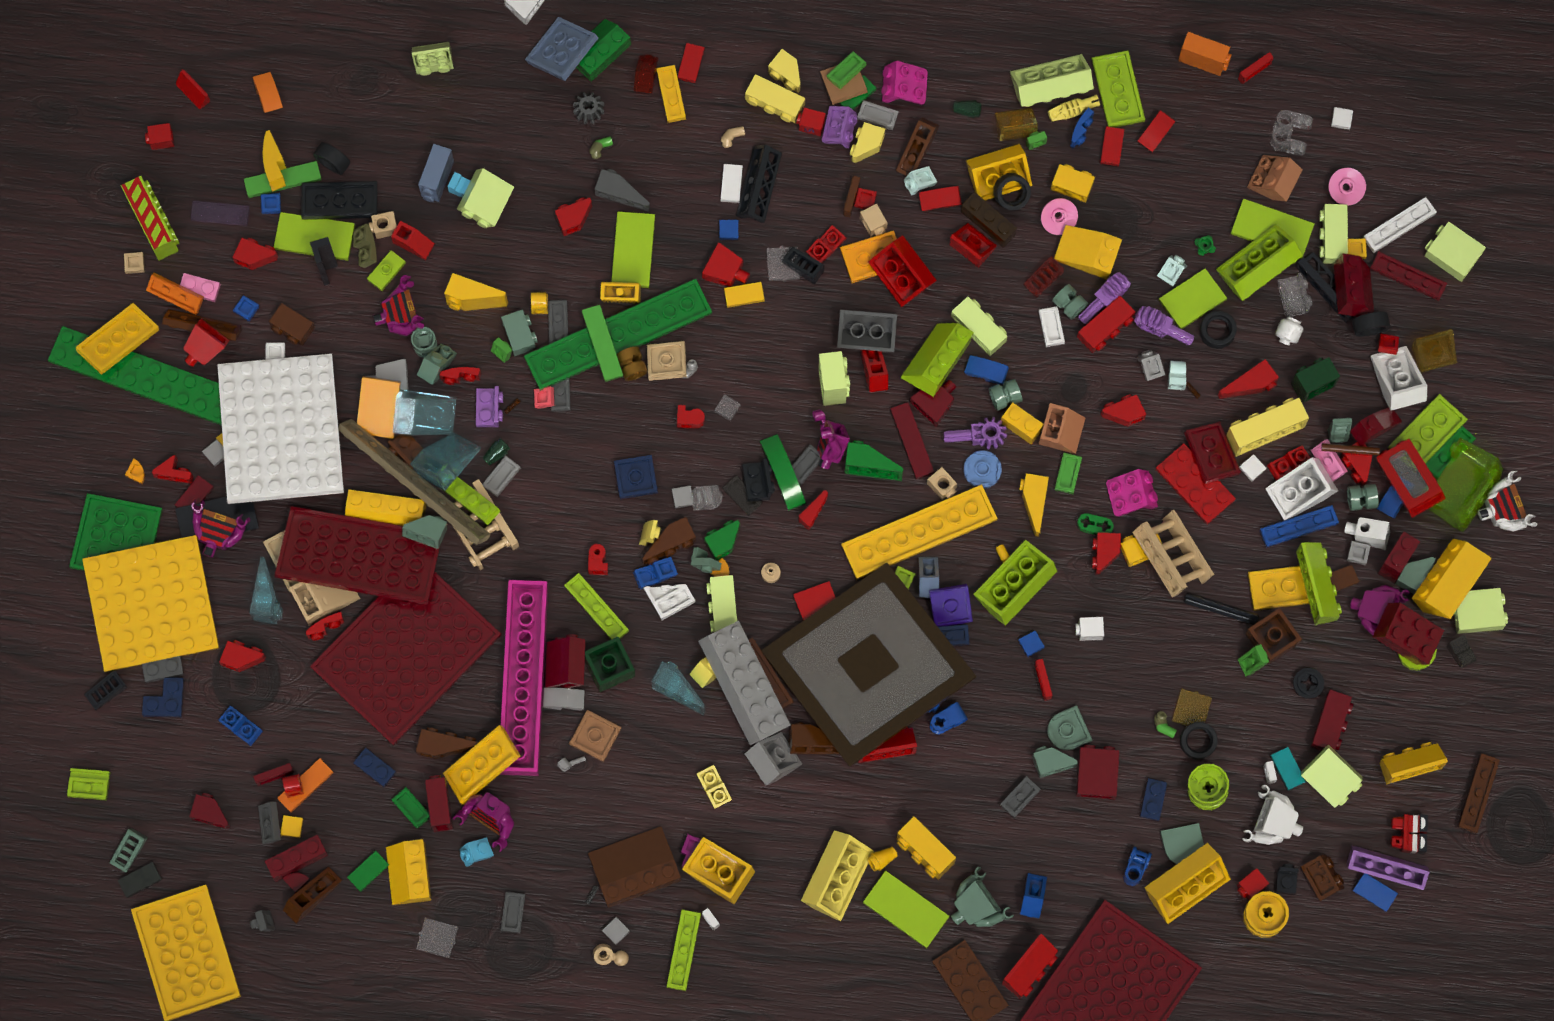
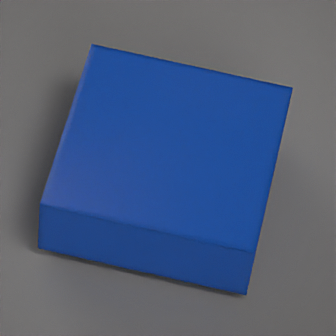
M280 193L261 194L262 214L281 212Z
M719 220L720 240H738V220Z
M243 295L233 309V312L250 322L260 306Z
M1036 631L1018 639L1027 657L1045 648Z

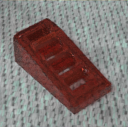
M1051 256L1023 285L1037 298L1064 273V268ZM1049 266L1053 267L1056 272L1054 273ZM1044 270L1051 276L1050 278L1043 273ZM1040 276L1046 283L1043 284L1037 277ZM1033 281L1040 287L1039 290L1032 284Z

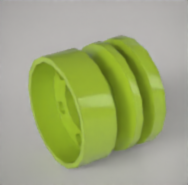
M1203 764L1196 767L1188 779V796L1190 801L1202 810H1214L1225 803L1229 791V779L1226 772L1214 764ZM1209 785V788L1211 789L1210 793H1207V790H1204L1205 786Z

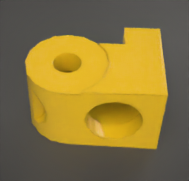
M547 292L531 293V314H548Z

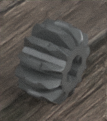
M584 92V98L578 96V102L573 103L575 108L573 113L578 115V121L583 119L584 124H587L588 120H591V123L594 124V119L600 120V114L605 112L603 109L604 102L600 101V96L594 98L593 92L590 96H587Z

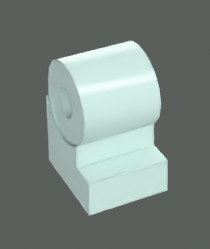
M1170 361L1168 389L1185 390L1186 362Z

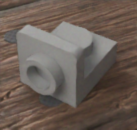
M1147 350L1137 357L1138 361L1141 362L1147 381L1165 375L1159 353Z

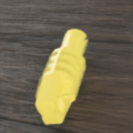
M1094 95L1083 100L1077 98L1061 103L1059 106L1048 111L1049 119L1053 122L1082 115L1088 107L1091 109L1100 106L1099 101L1092 103V101L1098 99V96Z

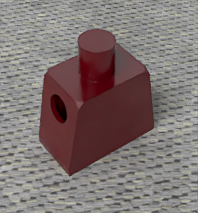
M947 380L934 397L920 390L910 398V403L937 427L954 403L951 393L956 389V386L952 381Z

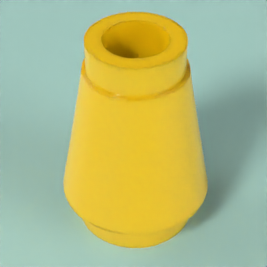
M890 847L871 853L867 861L873 871H881L898 855L896 850Z

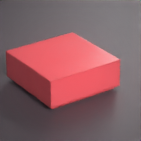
M549 386L541 391L539 388L534 389L535 408L541 409L554 406L553 387Z

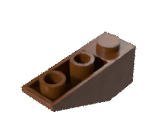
M687 517L677 520L665 528L642 558L644 565H652L653 562L659 561V558L665 555L670 557L677 553L676 550L680 548L687 549L694 545L696 536Z
M434 728L421 729L416 753L420 756L439 759L467 752L478 742H476L475 738L465 736L464 739L458 738L457 734L451 732L441 734Z

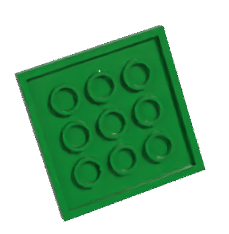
M87 493L69 567L85 571L83 558L155 544L163 509Z

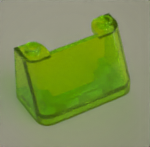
M1459 438L1450 448L1452 459L1437 480L1446 499L1432 506L1429 510L1454 528L1463 532L1487 499L1489 491L1500 480L1503 469L1498 457ZM1427 487L1426 489L1423 488L1420 491L1419 496L1429 490V487Z

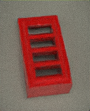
M826 490L799 515V522L807 530H810L828 498Z

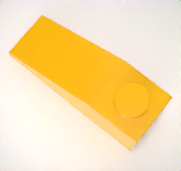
M1026 473L1025 479H1021L1019 490H1023L1022 498L1034 535L1039 537L1049 477Z

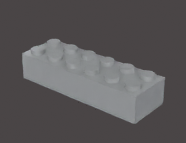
M739 621L698 641L750 745L790 726Z

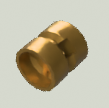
M630 347L616 354L620 366L623 367L622 373L625 381L636 380L648 373L645 362L641 361L642 355L639 347Z

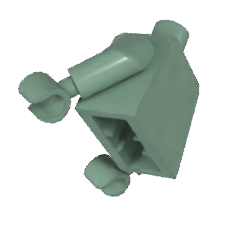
M977 867L974 875L971 874L959 885L956 893L957 900L954 902L958 911L951 915V918L957 925L966 920L969 925L975 924L977 927H991L1002 922L1003 919L1009 920L1014 916L1008 917L1005 915V911L1009 910L1010 907H1006L1000 913L1001 908L982 882L986 873L982 876L977 874L981 867Z

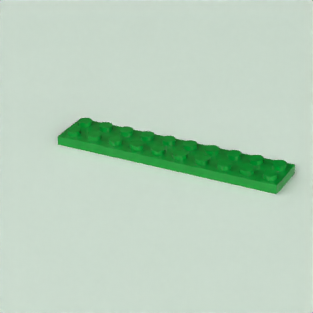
M694 279L605 319L617 354L624 349L635 346L639 347L712 314V310L697 279ZM587 328L524 355V359L540 391L599 365Z
M62 326L48 362L222 426L219 383L135 352L129 353L101 375L76 351V346L89 336Z

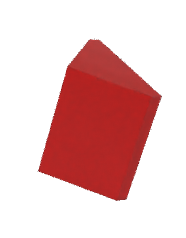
M969 223L953 233L950 238V246L978 268L997 247L995 243Z

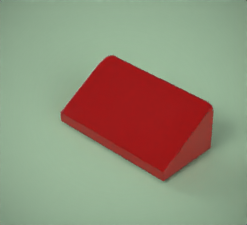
M182 70L176 81V86L198 109H202L210 102L208 94L185 70Z

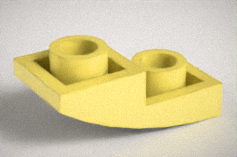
M650 520L644 523L639 545L647 546V542L654 543L655 538H659L661 527H658L657 520Z
M714 765L696 773L714 809L732 800Z

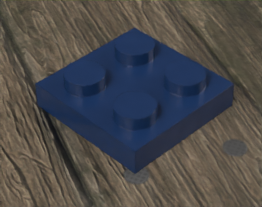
M652 455L614 461L620 499L658 493Z

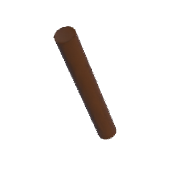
M1324 443L1321 445V451L1367 455H1379L1380 448Z

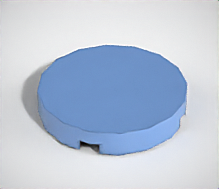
M985 450L976 451L966 459L963 468L967 482L973 487L982 485L984 489L995 485L1000 479L1002 472L1001 463L993 453Z

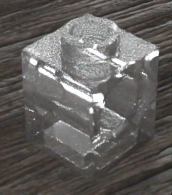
M718 485L700 486L690 492L694 511L715 509L722 502V493L719 491Z

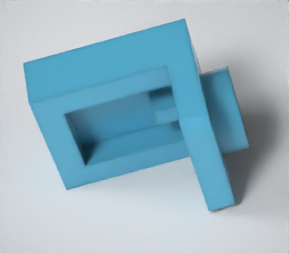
M487 837L466 843L459 849L460 857L466 867L474 862L494 856Z

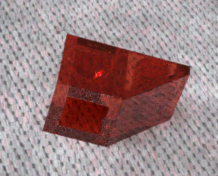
M650 54L640 55L635 71L634 91L653 93L658 57Z

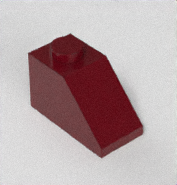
M202 793V796L196 794L189 817L194 821L229 830L230 824L217 801L213 799L214 796L207 793Z

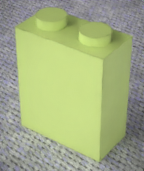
M484 168L475 171L457 210L461 211L464 217L468 219L473 218L478 221L477 224L483 228L494 227L514 186Z
M1448 222L1445 227L1443 225L1440 226L1436 232L1437 238L1434 241L1431 239L1426 245L1425 249L1427 252L1425 257L1462 282L1486 247Z
M1501 588L1468 592L1454 613L1457 634L1503 630L1508 623L1507 612L1503 610L1505 595L1501 593Z
M1327 745L1301 771V776L1334 808L1338 805L1342 806L1348 800L1347 796L1352 791L1355 793L1362 786V776L1330 745Z

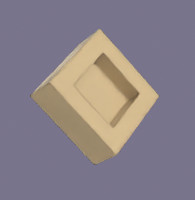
M143 252L124 254L126 274L145 272Z

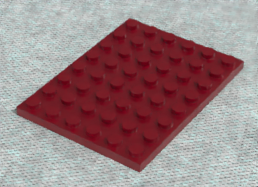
M435 572L428 605L379 596L320 655L310 668L394 746L497 641L501 633Z
M1104 900L1020 1021H1166L1202 967Z

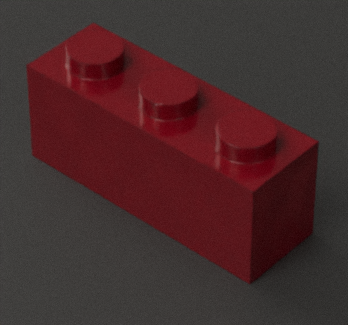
M1329 690L1310 746L1311 748L1322 751L1327 745H1330L1334 750L1339 751L1342 739H1339L1341 732H1345L1348 724L1345 718L1347 714H1351L1354 705L1351 703V696Z
M315 835L264 862L272 878L277 882L284 876L295 873L328 856L319 836Z

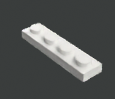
M1425 197L1364 235L1363 239H1366L1367 245L1375 253L1431 218L1437 212Z

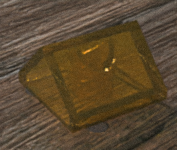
M1032 108L995 113L999 141L1029 137L1031 133L1038 130V124Z
M1452 329L1416 338L1412 344L1421 373L1457 363Z

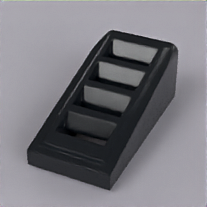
M793 246L782 260V263L813 284L818 281L824 272V264ZM797 255L798 257L795 261L791 262L792 258ZM801 259L804 260L802 264L798 266Z
M114 670L84 695L94 709L97 710L128 687ZM112 680H115L118 684L116 688L112 684ZM107 684H108V685L110 686V688L112 689V691H111L110 693H109L108 690L105 688V686H106ZM100 689H102L106 694L104 698L99 693ZM94 693L100 699L98 703L92 696Z

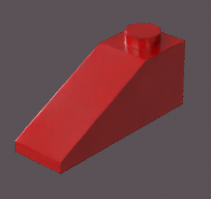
M860 350L869 392L888 390V371L882 351Z
M1265 359L1220 390L1218 397L1223 399L1262 393L1266 389L1270 391L1277 386L1279 376Z

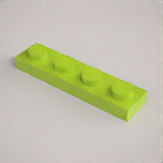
M451 471L437 484L442 491L487 525L501 512L497 506Z
M579 573L564 585L610 639L618 636L621 639L629 632V629Z
M681 911L667 988L686 991L701 913Z

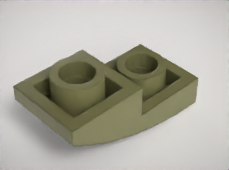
M364 224L354 230L353 247L359 249V266L366 268L377 262V255L370 226Z

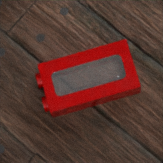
M1410 439L1400 441L1395 447L1381 452L1376 457L1380 468L1412 518L1446 499L1442 489Z

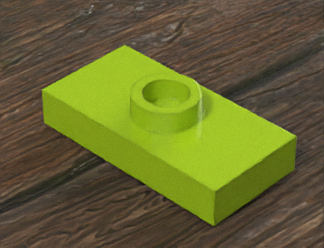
M391 250L368 276L367 280L383 291L406 264V261Z

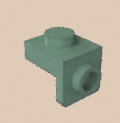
M694 547L691 566L704 573L721 570L722 563L712 558H707V551Z

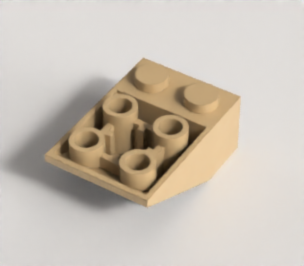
M299 582L289 588L309 626L360 599L357 592Z

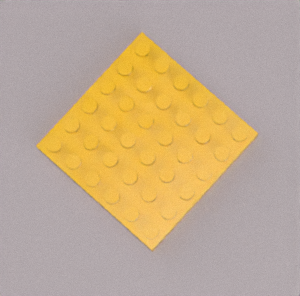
M196 535L82 559L104 672L219 649Z

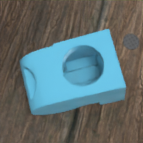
M454 172L447 186L449 193L463 198L471 180Z

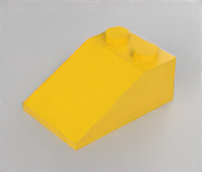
M1065 225L1053 260L1107 279L1111 274L1122 239L1098 231Z
M452 273L444 293L447 305L456 311L460 309L468 311L507 307L508 305L506 292Z
M705 837L701 839L682 868L688 875L732 904L736 903L755 873L750 864Z

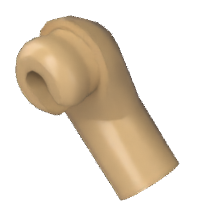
M744 127L728 129L721 137L722 146L724 148L731 147L734 137L744 136Z

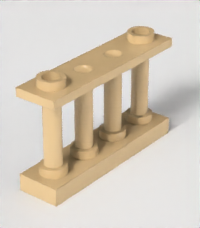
M480 480L474 481L472 483L474 490L493 503ZM457 501L454 503L458 508L463 507ZM500 513L493 519L492 524L484 529L489 533L500 530L503 534L502 540L477 555L470 546L474 543L468 538L466 539L464 534L455 529L471 555L468 557L473 567L478 566L479 570L483 569L480 561L503 547L510 546L512 550L519 547L517 539ZM474 514L469 515L474 521L479 519Z
M1172 510L1162 519L1164 523L1151 528L1149 523L1145 522L1132 533L1171 596L1175 597L1187 588V582L1198 578L1203 584L1214 573L1175 510ZM1168 529L1174 539L1161 544L1155 534ZM1178 545L1184 555L1171 560L1166 550ZM1189 562L1193 572L1181 577L1176 567Z

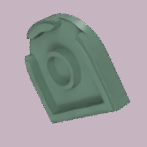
M1077 705L1057 713L1048 724V738L1058 749L1065 751L1073 750L1093 741Z
M1199 823L1160 832L1165 854L1175 864L1180 863L1198 848L1204 846Z

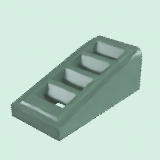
M1352 418L1332 420L1328 428L1330 443L1348 441Z
M133 828L128 829L109 863L127 873L148 837ZM131 836L138 839L139 842L136 843L135 841L131 840ZM128 843L132 845L133 847H135V849L132 850L131 848L127 847L126 844ZM122 850L128 852L129 854H131V856L128 857L125 854L121 853ZM120 857L126 860L127 864L120 862L117 858Z

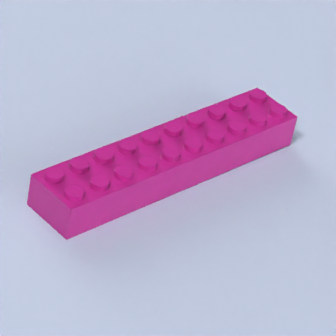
M508 580L501 726L504 727L521 756L500 775L539 776L548 604L547 581Z

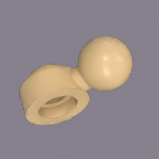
M599 944L593 950V957L600 965H607L614 961L616 965L624 966L629 960V956L625 951L620 950L613 953L611 947L607 944ZM601 951H606L604 955L599 954Z

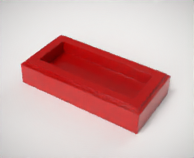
M686 43L677 77L678 80L696 84L705 47Z
M1270 52L1240 72L1238 80L1241 84H1244L1270 66L1273 61V55Z
M1106 126L1100 164L1119 166L1124 129Z
M1039 659L1035 661V669L1043 699L1045 701L1051 700L1053 695L1044 661Z

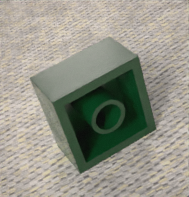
M1321 357L1315 360L1312 366L1308 368L1303 366L1298 369L1291 385L1301 402L1304 403L1334 388L1340 375L1330 357L1326 359Z
M619 636L585 651V663L599 692L635 677V669Z

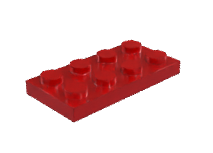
M1182 444L1155 469L1206 525L1236 500L1219 480L1204 483L1192 451L1185 444Z

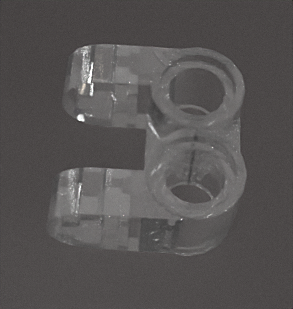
M1289 110L1280 111L1276 117L1270 139L1273 149L1294 155H1305L1307 144L1291 139L1293 127L1305 130L1311 129L1313 118ZM1286 119L1289 121V124H1282L1280 120ZM1282 136L1285 141L1280 142L1276 137Z

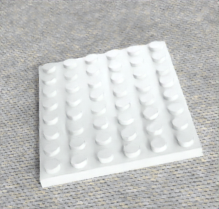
M332 354L217 364L228 504L344 493Z

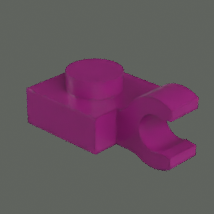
M687 835L681 850V854L685 855L682 868L701 841L700 838Z

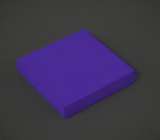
M967 584L929 590L933 622L937 627L973 622Z

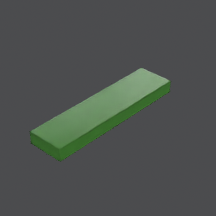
M317 161L281 170L286 186L273 192L300 186L302 183L321 181ZM266 173L244 179L248 198L272 193Z
M600 305L582 310L604 381L607 382L623 377Z

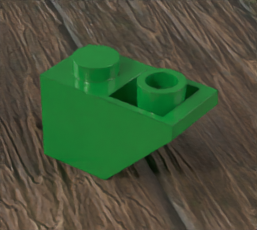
M733 520L728 521L720 530L714 529L706 534L704 542L714 560L718 561L733 552L740 529V522L738 520L735 522Z

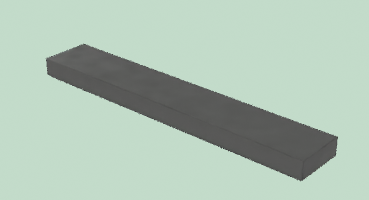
M567 300L548 301L549 344L568 336ZM570 378L551 386L554 388V406L551 407V412L571 411Z

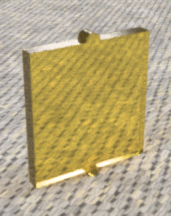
M1181 689L1172 721L1183 724L1185 727L1194 722L1205 723L1212 698L1201 695L1197 691L1194 693Z

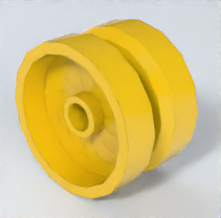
M1271 891L1260 892L1254 895L1246 904L1243 912V921L1246 928L1253 935L1261 938H1270L1277 935L1286 925L1289 918V908L1285 900L1279 894ZM1264 912L1268 913L1269 916L1267 918L1264 917Z

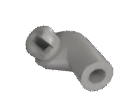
M691 359L687 362V377L683 378H689L697 371L698 366L695 360Z

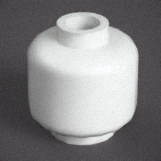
M1288 316L1286 319H1281L1275 332L1276 336L1280 338L1279 342L1288 346L1290 343H1298L1303 332V327L1300 325L1301 322Z

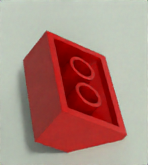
M903 235L891 242L868 261L901 307L937 281Z
M907 726L859 760L858 763L916 754L917 743L913 728H908Z
M1040 934L1004 978L1002 985L1019 999L1023 995L1027 997L1034 989L1031 986L1034 981L1037 980L1039 982L1046 974L1043 970L1047 965L1051 967L1058 959L1056 956L1058 950L1044 935Z

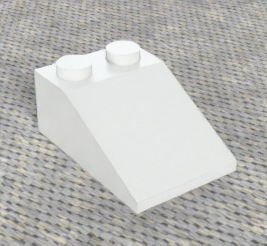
M1407 346L1398 348L1397 355L1388 353L1371 355V361L1383 397L1390 410L1427 401V384Z
M1313 457L1265 488L1284 521L1315 506L1338 491L1320 459Z

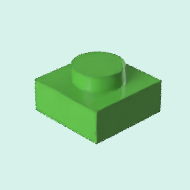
M1037 131L1027 137L1026 145L1028 150L1046 144L1047 136L1045 131L1041 133Z
M498 337L493 342L491 352L505 363L510 359L512 349L507 342L502 341Z

